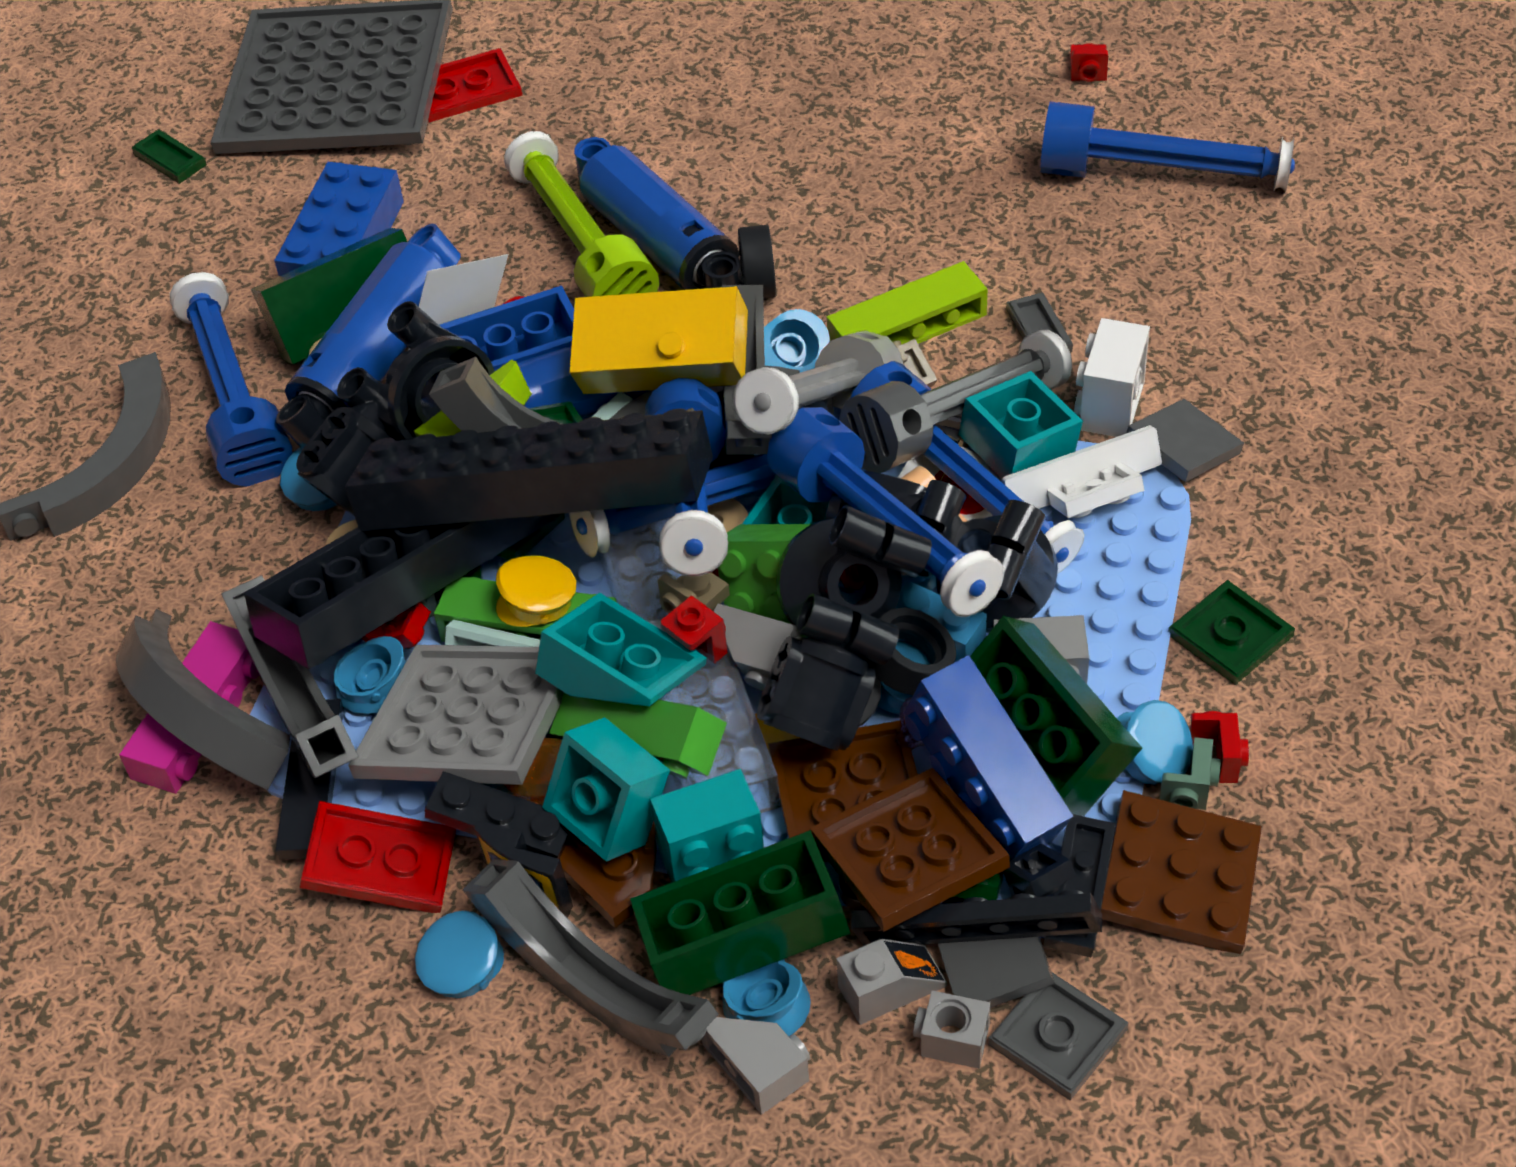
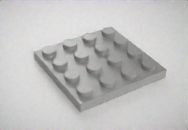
M415 645L356 752L359 757L351 761L348 766L354 779L438 782L444 771L478 783L522 785L561 705L564 692L535 674L539 647Z

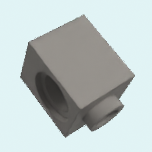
M932 990L927 1009L919 1007L915 1019L913 1037L921 1038V1056L980 1069L990 1027L991 1002ZM956 1026L961 1030L955 1033H947L942 1031L941 1028Z

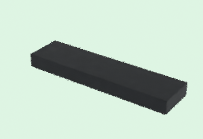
M327 699L326 702L333 713L339 715L341 721H343L344 707L341 699ZM292 739L275 849L279 860L306 858L319 801L332 803L336 769L314 778Z

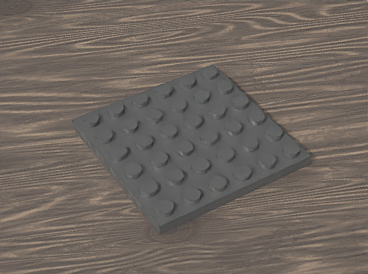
M410 0L252 10L211 140L214 154L322 148L340 149L344 147H376L381 145L423 143L453 12L451 0Z

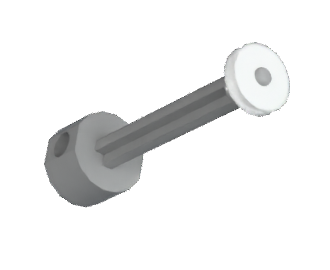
M865 330L831 340L821 350L814 369L790 376L776 368L768 367L747 372L738 381L734 390L733 406L738 419L747 429L757 434L769 435L783 430L794 421L800 407L833 397V407L842 409L857 385L870 371L891 361L903 364L899 349L888 337Z

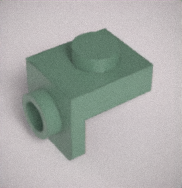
M1194 737L1190 775L1163 773L1160 800L1194 809L1206 810L1209 787H1218L1221 759L1212 758L1213 739Z

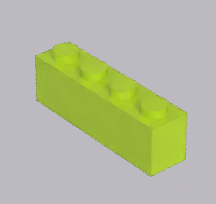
M964 261L827 316V329L830 341L865 330L886 336L892 342L900 341L904 344L916 339L919 344L987 316L988 288Z

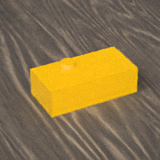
M737 286L575 298L570 374L583 394L655 390L664 382L677 378L697 379L707 387L737 385L738 381L745 375L748 309Z

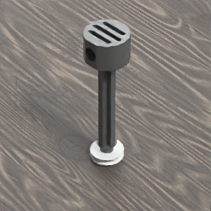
M1039 330L1024 337L1017 355L925 393L919 394L915 388L904 382L890 381L858 394L845 402L840 411L839 421L856 433L863 441L865 455L862 468L866 471L882 473L924 454L932 442L933 425L963 413L965 398L1029 371H1032L1050 390L1065 384L1072 371L1071 353L1067 344L1058 334L1050 330Z

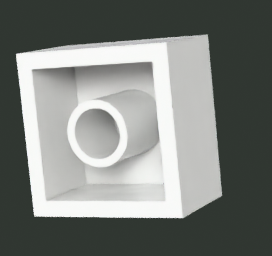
M1101 318L1097 333L1089 334L1085 350V357L1089 359L1088 362H1080L1076 378V386L1083 387L1077 393L1074 413L1081 415L1080 418L1083 420L1081 431L1113 437L1126 434L1128 425L1133 423L1145 382L1150 326Z

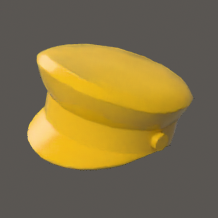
M531 555L511 559L505 562L496 574V585L501 594L497 601L496 612L501 621L511 626L529 627L556 621L567 613L571 606V599L576 593V579L571 569L560 561L545 556Z

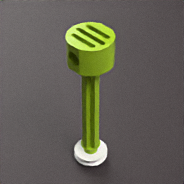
M530 131L514 139L505 152V168L514 180L523 184H533L581 253L576 260L573 272L575 283L584 296L657 292L659 287L658 273L635 241L622 234L605 236L555 167L559 154L558 148L552 139L540 131Z

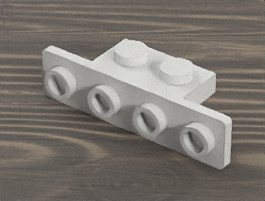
M1150 425L1007 475L1002 478V483L1024 502L1038 509L1051 505L1067 518L1087 516L1092 512V509L1106 504L1123 503L1131 495L1145 491L1142 475L1139 473L1162 464L1157 430Z

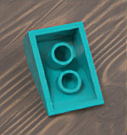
M598 593L541 632L535 674L570 696L651 706L705 666L707 657L695 650H688L663 630L602 593Z

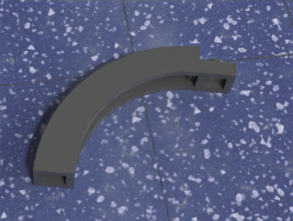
M722 285L721 287L737 286L748 309L745 374L765 367L763 285ZM737 385L723 386L726 454H767L772 434H757L747 429L738 419L733 406L734 390Z
M156 352L118 365L124 384V402L121 414L110 436L88 460L51 484L0 503V521L10 541L20 537L31 536L47 527H50L54 537L75 529L114 505L148 471L162 448L167 435L171 414L169 389Z
M476 357L440 371L429 393L442 412L462 431L489 432L496 431L504 426H516L518 429L529 428L554 421L528 409L512 398L489 376Z
M261 575L221 593L282 722L311 775L317 778L357 759L359 756L339 715H335L329 707L309 669L254 636L244 592L265 581Z
M158 609L154 611L150 621L135 615L116 653L118 673L130 694L158 723L182 742L221 767L268 790L289 751L290 735L237 708L208 688L183 665L172 650L168 640L171 615Z
M494 858L462 890L502 938L545 980L614 1032L641 1047L670 1057L677 1048L687 1050L689 1046L700 1041L705 1035L709 1024L719 1015L708 999L679 993L657 985L635 973L605 952L552 903L519 861Z

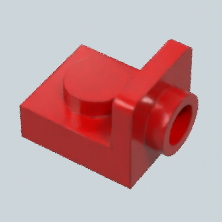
M1071 44V81H1107L1108 51L1106 50V44Z

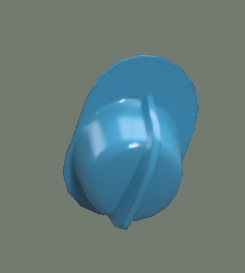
M802 309L787 310L778 315L764 327L765 366L800 370V372L814 369L821 350L830 342L829 331L823 321L812 312Z

